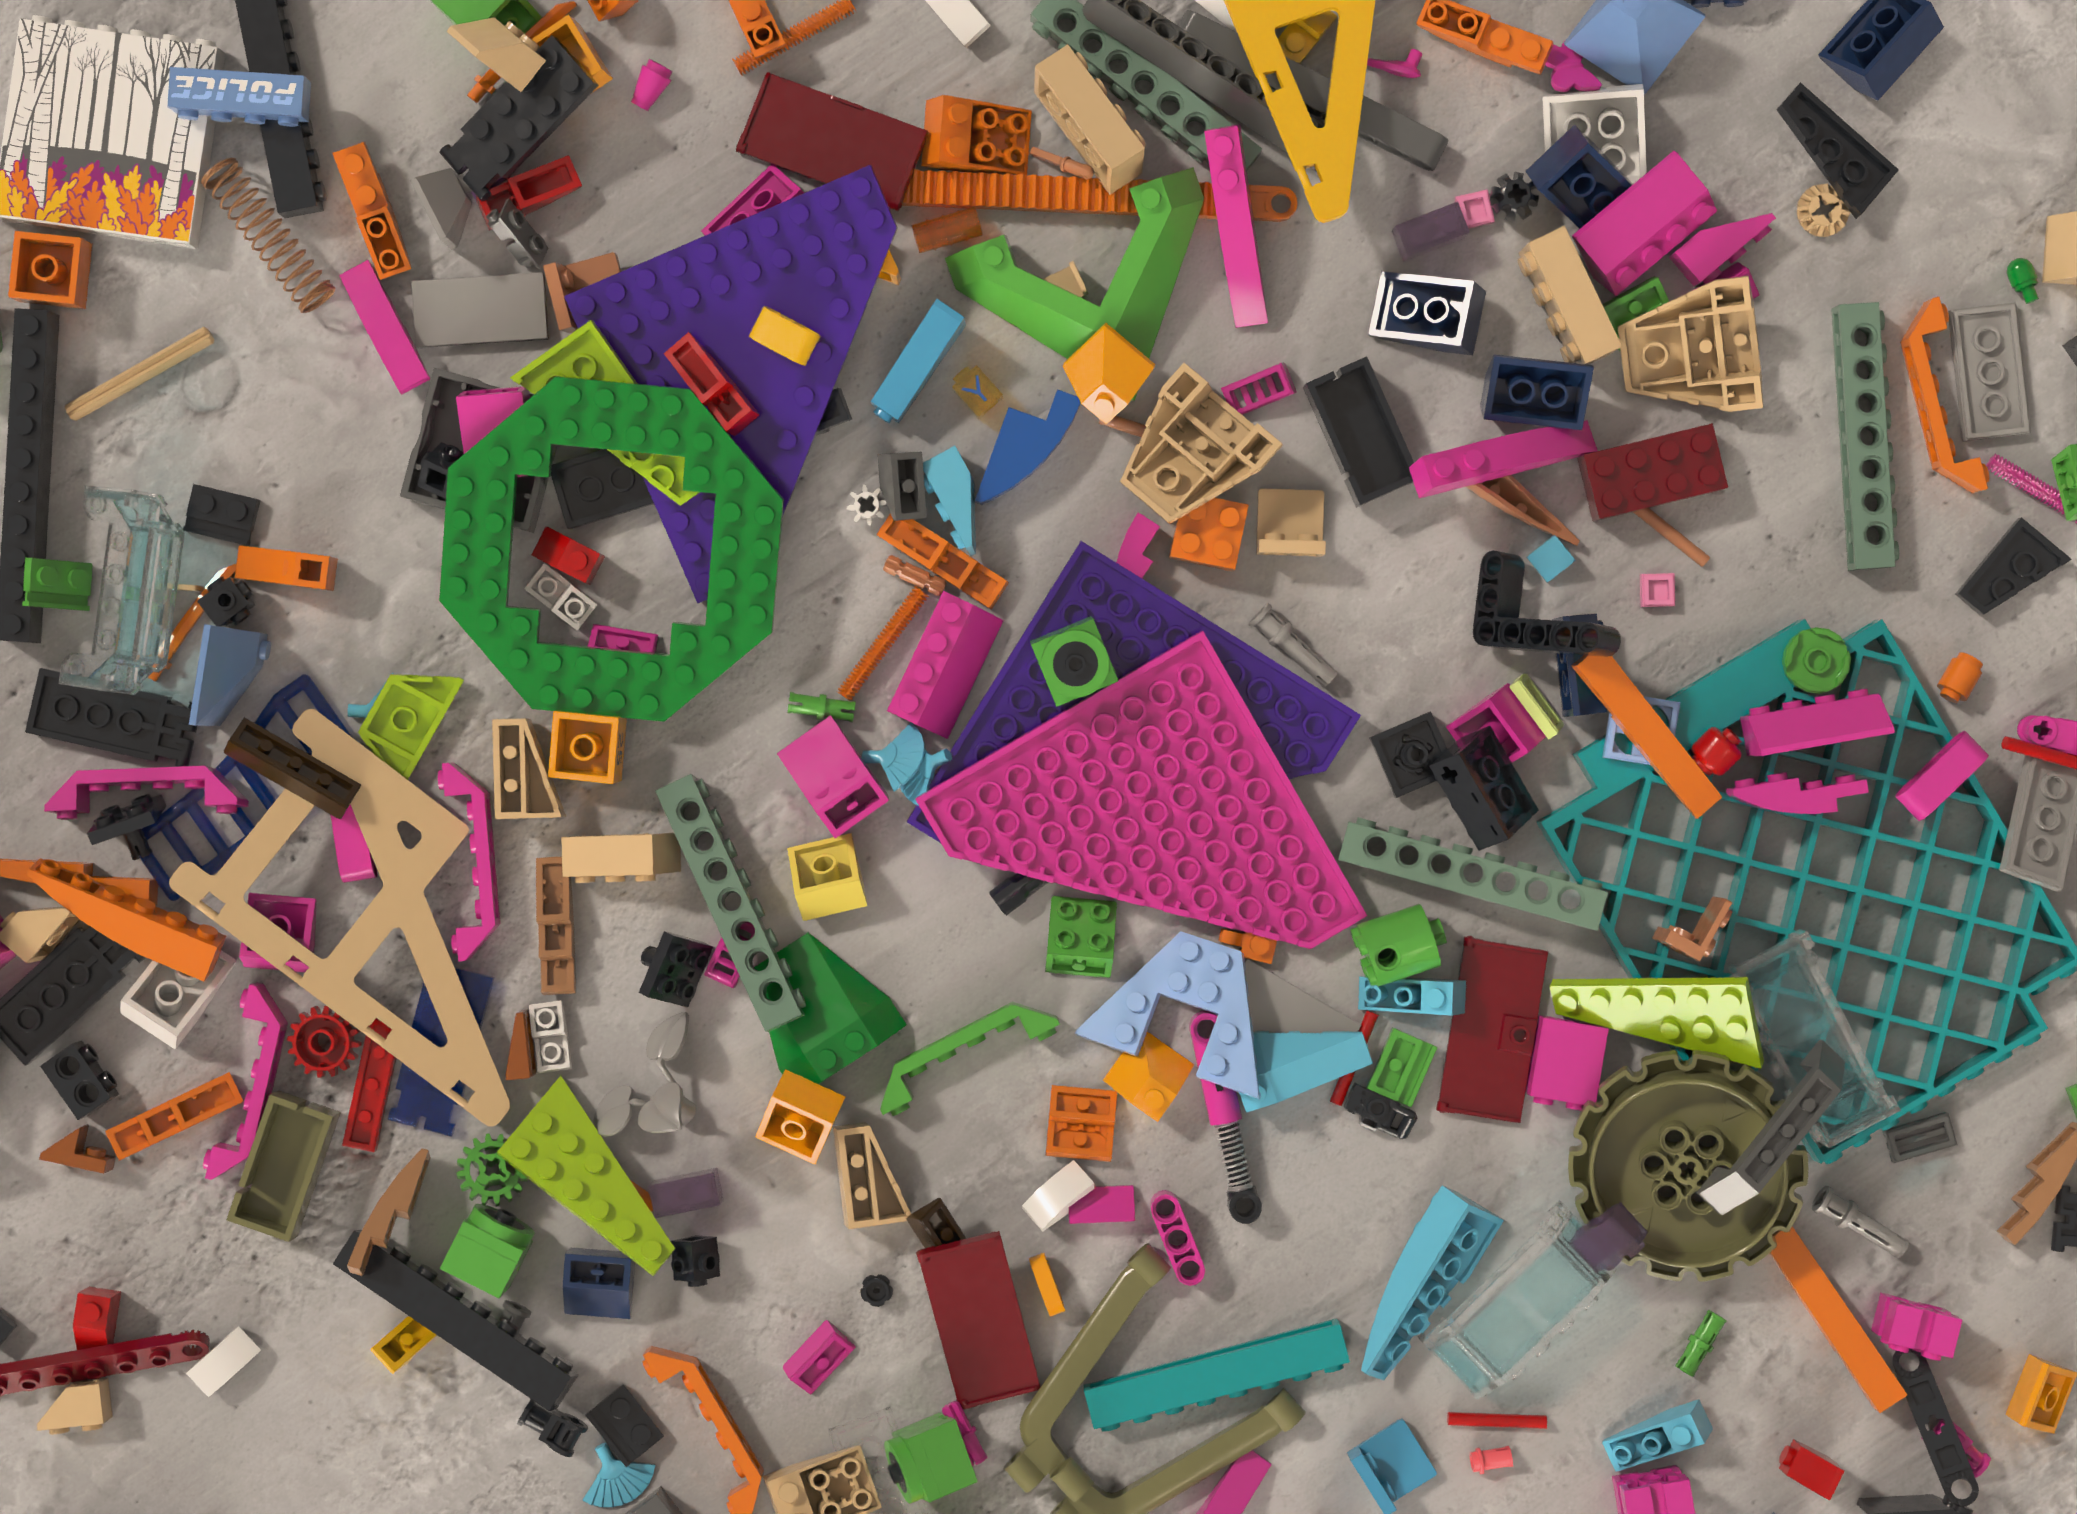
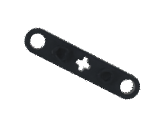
M1909 1348L1908 1353L1915 1354L1919 1359L1918 1368L1909 1372L1902 1369L1899 1363L1900 1357L1905 1353L1895 1351L1892 1359L1893 1368L1899 1383L1907 1393L1906 1400L1945 1496L1956 1506H1968L1978 1497V1483L1927 1359L1921 1356L1920 1352ZM1935 1416L1937 1420L1943 1419L1945 1425L1941 1427L1940 1434L1936 1435L1933 1430L1927 1431L1925 1425L1930 1423L1929 1417ZM1962 1479L1970 1484L1972 1492L1966 1499H1959L1952 1493L1951 1487L1956 1480Z

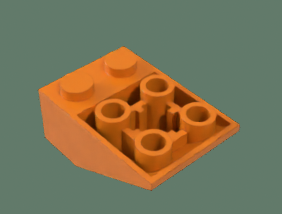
M941 95L926 100L924 129L928 130L929 133L922 150L921 166L958 172L1027 175L1032 110L948 95Z

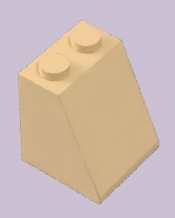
M2077 211L2047 216L2042 282L2077 285Z

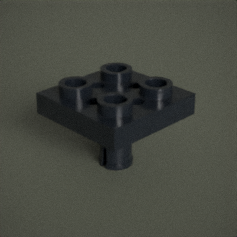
M1431 711L1369 737L1395 798L1437 781L1429 765L1447 750V747ZM1404 735H1408L1409 737H1405L1404 741L1410 742L1404 744L1401 739ZM1397 756L1401 758V761L1399 759L1395 760L1399 766L1393 763V759ZM1422 771H1423V773L1420 774V775H1418V774L1415 773V772H1422Z
M145 794L131 801L132 805L120 809L119 805H114L100 812L101 816L93 821L94 824L87 832L91 844L95 845L123 835L132 860L140 859V855L143 858L153 852L152 848H150L142 828L156 823L166 808L162 794L152 798L150 794Z
M664 931L657 948L648 946L642 952L641 963L649 966L639 993L648 998L689 1007L691 999L696 993V987L703 970L708 964L713 946L702 941Z

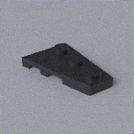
M2022 517L2017 518L1955 595L1979 615H1984L2072 559Z

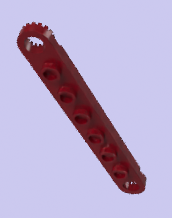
M186 1330L185 1333L181 1332L178 1335L169 1333L0 1364V1397L5 1394L34 1391L38 1388L67 1385L71 1382L99 1379L110 1375L132 1373L143 1369L161 1368L171 1364L198 1360L209 1353L210 1339L206 1333H201L199 1330L197 1332L191 1330L190 1333Z

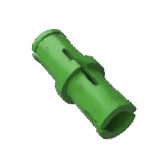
M790 692L789 701L802 703V705L788 704L787 713L816 716V720H823L824 717L827 718L831 715L833 719L853 723L854 713L842 712L841 709L855 711L856 701L826 698L827 695L824 694L815 697Z
M1708 1309L1696 1332L1690 1334L1688 1338L1690 1342L1675 1367L1694 1377L1707 1353H1711L1714 1349L1712 1345L1727 1320Z

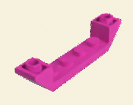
M442 763V770H438V786L440 790H444V796L471 794L472 800L467 801L468 820H473L474 834H470L469 842L471 853H476L477 867L472 868V878L474 886H479L480 899L475 900L476 918L482 920V925L456 928V934L451 937L453 954H458L459 962L471 959L501 924L490 792L457 764Z
M205 765L78 770L44 805V811L57 814V819L75 820L77 819V814L90 813V792H109V786H121V791H140L141 785H152V789L171 790L173 789V784L184 783V788L189 789L205 788V806L216 808V813L219 814L237 813L238 807H249V800L217 769Z
M256 982L250 984L248 989L245 988L240 999V1008H244L242 1017L268 1023L267 1027L263 1026L259 1035L258 1045L262 1046L260 1059H255L251 1070V1078H254L255 1081L252 1091L247 1092L243 1109L247 1111L245 1123L240 1124L236 1136V1142L240 1143V1146L220 1142L212 1146V1150L208 1149L203 1161V1168L207 1169L205 1179L212 1180L248 1158L269 1095L273 1091L288 1022L263 983Z

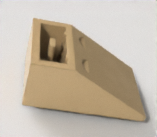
M860 1445L795 1463L763 1476L776 1514H868L882 1508Z

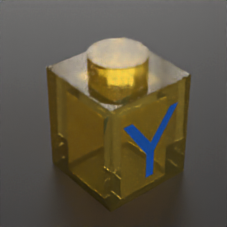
M977 365L971 370L966 366L953 378L956 384L952 386V391L978 420L1003 399V394Z

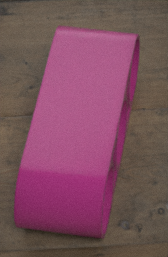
M1962 731L1927 762L1896 793L1895 797L1918 821H1921L1929 816L1986 761L1989 755L1966 731Z
M351 805L342 819H338L330 814L338 868L342 882L377 878L378 870Z
M1158 1191L1151 1198L1150 1209L1176 1277L1184 1285H1196L1204 1278L1205 1267L1179 1200L1171 1191ZM1163 1199L1171 1200L1174 1203L1173 1211L1167 1215L1158 1213L1156 1206L1159 1201ZM1174 1230H1182L1187 1235L1186 1240L1181 1245H1172L1168 1241L1170 1233ZM1186 1261H1194L1199 1266L1198 1271L1192 1276H1186L1180 1271L1182 1264Z

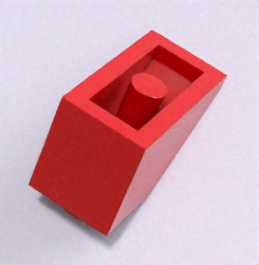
M547 526L544 528L531 554L535 558L589 585L592 584L605 558V555Z
M89 1286L77 1294L73 1320L77 1350L114 1344L122 1291Z
M1795 1439L1792 1440L1790 1446H1785L1779 1458V1463L1781 1464L1779 1469L1786 1476L1828 1500H1831L1845 1472L1829 1456Z

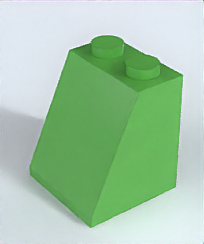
M430 0L454 25L494 17L504 26L510 21L523 33H526L542 18L528 0Z

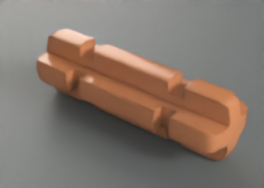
M893 555L887 558L883 567L885 572L893 576L897 574L900 576V579L921 589L925 587L928 589V592L936 596H940L946 586L945 579L936 575L932 577L930 576L931 573L908 562L904 564L901 559Z

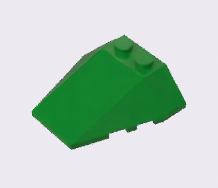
M809 932L777 952L779 959L785 958L792 971L793 976L788 979L793 990L800 989L807 1005L802 1008L804 1016L769 1032L778 1069L782 1075L786 1069L819 1084L883 1043L907 1025L888 995L880 991ZM769 958L754 968L757 971L766 969L769 964ZM778 982L771 983L766 990V995L771 1001H777L783 993L782 986Z

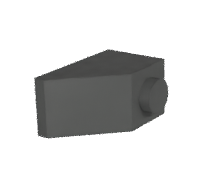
M922 451L877 454L880 489L893 520L927 518Z

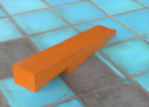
M1583 655L1571 665L1611 713V718L1695 819H1698L1722 798L1721 794L1612 656Z
M0 859V877L35 883L27 876V872L37 860ZM57 861L65 869L75 873L82 872L88 874L96 882L106 886H117L125 894L137 899H148L157 905L158 879L93 876V863Z
M1793 1226L1789 1232L1781 1230L1775 1232L1773 1236L1776 1238L1777 1246L1770 1252L1771 1256L1872 1407L1879 1413H1882L1906 1397L1907 1393Z

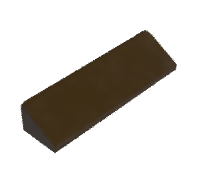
M245 717L228 740L224 749V753L338 819H342L361 787L360 783Z
M941 1198L933 1200L906 1218L924 1248L967 1239Z

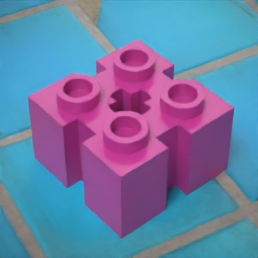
M1880 1292L1871 1331L1881 1336L1880 1342L1888 1344V1347L1893 1350L1908 1353L1909 1348H1912V1350L1920 1352L1923 1357L1941 1361L1942 1356L1953 1358L1963 1319L1951 1314V1312L1942 1307L1914 1302Z
M1677 1465L1650 1469V1472H1632L1612 1476L1618 1514H1695L1690 1480L1685 1474H1682Z

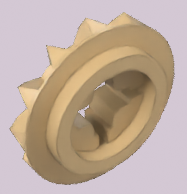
M1828 183L1814 185L1806 190L1797 204V218L1800 225L1808 233L1818 237H1828L1838 233L1846 226L1851 213L1833 187ZM1819 201H1822L1824 205L1835 204V207L1828 213L1829 219H1826L1824 214L1812 216V213L1816 212L1820 207Z

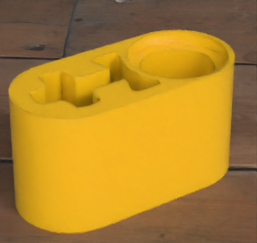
M763 306L749 337L784 357L806 366L821 335L780 312Z

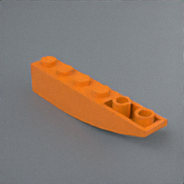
M40 858L28 869L27 876L55 901L67 908L81 921L118 944L141 956L201 981H205L214 970L226 939V935L219 933L216 928L206 924L199 925L187 920V917L179 912L163 910L156 907L155 903L148 899L132 897L125 894L117 886H106L96 882L90 875L82 872L75 873L65 869L59 862L51 859Z

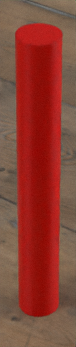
M2005 736L2002 740V749L2077 769L2076 755Z
M1366 1010L1361 1027L1358 1032H1363L1366 1043H1368L1379 1016L1369 1010ZM1356 1071L1339 1077L1330 1102L1342 1106Z
M1448 1412L1447 1425L1547 1429V1416Z

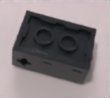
M1491 726L1459 738L1429 765L1435 779L1441 785L1452 808L1456 811L1478 851L1509 840L1514 833L1539 811Z

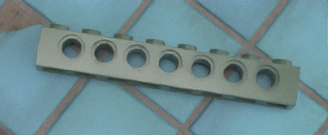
M1040 1L1030 14V21L1033 23L1032 29L1046 40L1050 36L1060 44L1057 47L1058 50L1069 45L1074 53L1079 52L1086 60L1088 72L1094 79L1102 78L1111 85L1109 88L1111 93L1121 101L1130 100L1137 106L1135 111L1148 122L1152 119L1162 126L1161 132L1168 139L1175 143L1177 140H1180L1188 147L1186 152L1199 163L1206 161L1209 164L1205 133L1193 136L1187 131L1186 126L1192 121H1198L1207 130L1232 126L1229 121L1174 77L1092 24L1084 16L1082 11L1084 5L1079 1ZM1068 18L1074 21L1076 27L1071 32H1063L1058 28V22ZM1089 39H1095L1100 42L1102 48L1096 53H1089L1084 49L1083 44ZM1119 59L1124 61L1127 65V70L1121 74L1112 72L1109 64L1113 60ZM1140 80H1146L1152 84L1153 90L1149 94H1140L1136 91L1135 84ZM1165 101H1173L1178 105L1179 111L1174 115H1167L1163 113L1160 106ZM1241 132L1246 169L1248 171L1260 156L1262 148Z
M1879 302L1839 304L1831 309L1847 568L1848 571L1896 567L1895 561L1899 559V544L1897 541H1894L1893 528L1897 526V511L1895 508H1892L1891 495L1895 493V479L1893 475H1890L1889 462L1893 460V446L1891 442H1888L1887 429L1891 427V413L1889 409H1886L1885 396H1888L1889 381L1888 377L1884 376L1883 363H1886L1887 348L1885 343L1881 341V330H1884L1885 315L1883 310L1879 309ZM1856 330L1865 333L1867 337L1865 346H1859L1855 342L1854 333ZM1858 363H1863L1867 366L1869 370L1867 379H1861L1857 375L1856 366ZM1860 396L1867 397L1871 402V408L1868 413L1863 412L1858 406ZM1863 428L1868 429L1873 435V441L1870 446L1865 445L1860 439V433ZM1865 461L1872 463L1875 468V474L1872 479L1867 478L1863 474L1862 466ZM1867 494L1873 495L1877 500V507L1873 512L1865 507L1864 499ZM1869 527L1875 528L1879 533V540L1875 545L1867 540L1866 533Z
M689 774L655 790L765 1032L775 1030L804 1016L802 1008L807 1006L799 988L793 990L788 979L793 976L786 959H779L775 947L779 946L777 938L771 928L765 929L761 917L765 916L764 910L758 898L752 900L747 887L751 886V882L744 868L739 870L733 859L738 856L731 839L725 840L720 831L724 823L717 809L711 810L706 798L710 797V793L702 778L697 780L694 775ZM697 803L700 808V814L695 820L688 821L684 816L685 808L689 804ZM704 833H711L714 839L712 847L706 851L700 850L698 847L699 837ZM717 863H724L727 867V875L724 879L715 881L711 874L712 868ZM737 892L741 897V904L738 909L729 911L726 908L725 899L730 893ZM750 922L755 928V934L750 940L743 941L739 936V928L742 924ZM764 952L769 958V964L766 969L757 971L753 967V958L757 953ZM773 982H778L783 989L782 996L777 1001L769 1000L766 995L767 987Z
M1357 817L1356 823L1348 822L1338 859L1340 861L1598 931L1608 892L1601 890L1602 883L1583 879L1582 885L1569 882L1570 875L1551 870L1549 876L1536 873L1538 866L1518 861L1517 867L1504 864L1505 857L1486 852L1484 858L1471 855L1473 848L1454 843L1451 850L1440 847V839L1421 835L1420 841L1407 838L1409 832L1407 830L1389 826L1388 832L1375 829L1377 822ZM1373 837H1381L1386 842V851L1380 856H1374L1368 851V842ZM1411 845L1418 850V860L1412 865H1406L1400 860L1399 853L1404 846ZM1438 854L1448 856L1451 861V867L1446 873L1439 874L1432 868V859ZM1469 863H1477L1483 869V877L1478 882H1469L1464 877V868ZM1502 872H1510L1515 877V886L1510 891H1502L1496 885V878ZM1534 881H1543L1548 887V893L1542 900H1534L1528 893V888ZM1569 889L1577 891L1580 895V903L1573 909H1567L1561 903L1562 894Z

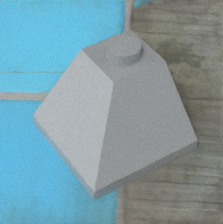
M452 168L415 177L410 182L440 240L453 250L459 245L472 205L468 195L472 190L463 181L464 174L458 176Z

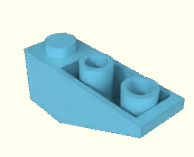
M953 446L923 463V471L925 473L924 485L929 495L933 492L936 493L940 502L935 507L944 522L950 520L955 530L950 534L958 549L966 548L971 557L976 554L975 483L956 446Z
M1365 976L1359 977V1010L1449 1016L1465 1013L1466 980L1403 978L1377 987L1376 985L1371 986L1368 978Z
M1698 1399L1661 1412L1604 1439L1602 1444L1615 1472L1703 1445L1712 1432L1713 1427Z

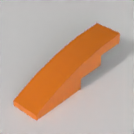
M890 513L876 534L990 610H992L1009 584L1007 580L914 519L894 521Z
M230 1072L116 1125L106 1130L105 1133L120 1161L244 1101Z

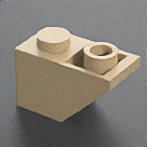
M109 1379L77 1381L66 1387L37 1423V1431L49 1430V1434L54 1435L69 1432V1427L82 1426V1431L102 1428V1424L113 1417Z

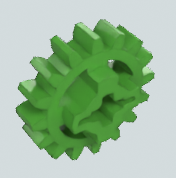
M488 1133L483 1143L474 1138L473 1149L463 1148V1153L467 1158L457 1160V1165L464 1168V1170L456 1172L457 1179L466 1180L460 1185L461 1190L471 1189L469 1199L473 1201L480 1196L482 1206H486L488 1200L493 1199L497 1207L500 1205V1198L502 1197L511 1202V1192L514 1190L521 1194L523 1188L519 1181L524 1182L528 1178L517 1169H515V1174L512 1176L506 1170L508 1162L497 1155V1152L487 1155L482 1153L490 1149L499 1150L504 1144L503 1134L498 1136L497 1141H492ZM471 1164L479 1170V1176L476 1178L475 1183L470 1175ZM497 1164L500 1174L492 1173L488 1176L486 1166L493 1167ZM500 1185L503 1187L496 1191L487 1190L491 1186Z

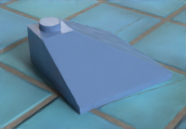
M1596 0L1565 40L1564 45L1625 85L1643 84L1645 95L1706 16L1684 0Z
M204 624L189 725H222L263 667L264 660H268L271 650V642L267 640L268 634Z

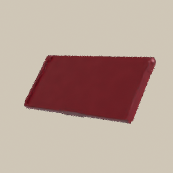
M767 72L744 131L741 133L736 145V152L824 184L872 165L889 208L898 212L902 208L905 193L929 132L928 130L864 108L858 104Z
M1470 935L1464 936L1458 980H1466L1465 1013L1453 1015L1451 1019L1439 1099L1436 1106L1437 1111L1440 1113H1459L1521 1123L1549 951L1485 941Z
M1000 1231L918 1250L916 1252L917 1259L923 1273L956 1394V1401L960 1403L962 1409L965 1410L1039 1390L1041 1386Z

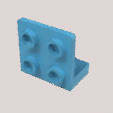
M1404 1419L1397 1420L1347 1452L1350 1461L1384 1514L1395 1512L1397 1509L1393 1502L1437 1475L1436 1470Z

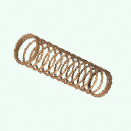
M230 157L218 162L204 174L201 184L206 189H213L211 195L213 199H221L220 209L229 210L228 219L237 220L236 229L245 230L244 240H253L251 248L255 251H261L259 255L260 260L269 261L267 269L269 271H277L275 275L276 281H285L283 290L287 292L293 291L291 300L293 302H301L298 307L301 313L311 312L321 306L335 292V287L333 284H330V280L321 282L301 299H294V295L299 289L316 280L322 274V270H316L311 273L297 287L286 289L290 279L309 269L314 264V259L304 262L287 278H278L282 269L292 265L305 255L306 249L297 251L280 267L270 268L274 259L284 255L297 245L298 239H293L283 245L272 257L265 259L262 257L267 248L274 246L288 236L290 229H284L276 234L264 247H254L257 239L269 234L280 226L282 218L269 223L255 237L247 238L246 236L250 228L267 220L274 213L275 208H269L259 214L247 227L240 228L238 226L242 218L260 209L266 203L267 198L255 201L240 216L231 217L232 210L252 199L258 193L259 188L255 187L248 190L232 206L223 207L222 204L225 198L245 188L250 183L251 177L238 181L224 196L215 197L214 194L217 188L228 184L243 171V167H238L236 158ZM232 163L224 173L208 181L217 171ZM238 171L234 176H232V177L229 178L228 180L224 181V180L227 179L230 175H232L234 172ZM245 182L241 187H239V188L236 189L235 191L231 192V191L234 190L238 185H240L241 183ZM253 192L249 197L241 201L244 197ZM258 203H260L256 208H254L253 210L249 211V210L252 209L255 205H257ZM327 291V292H326L323 296H321L318 300H316V301L313 302L312 304L308 305L314 298H316L317 296H319V295L322 294L323 292Z

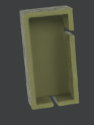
M280 1090L270 1094L238 1185L243 1188L235 1193L226 1220L287 1242L295 1239L299 1235L341 1112L314 1102L305 1106L307 1100Z

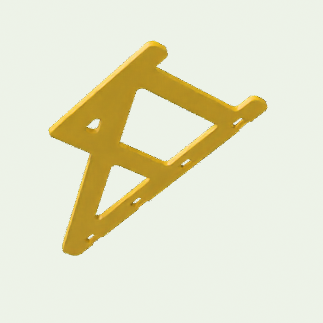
M1224 0L1253 72L1264 92L1265 100L1290 160L1301 180L1314 217L1322 223L1341 218L1349 207L1375 0ZM1333 10L1338 13L1339 19L1324 127L1317 128L1312 122L1279 44L1275 30ZM1275 72L1281 89L1272 92L1266 75ZM1313 166L1321 181L1314 186L1311 185L1305 170Z

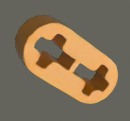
M1045 1253L1030 1257L1029 1262L1050 1317L1065 1312L1066 1309Z

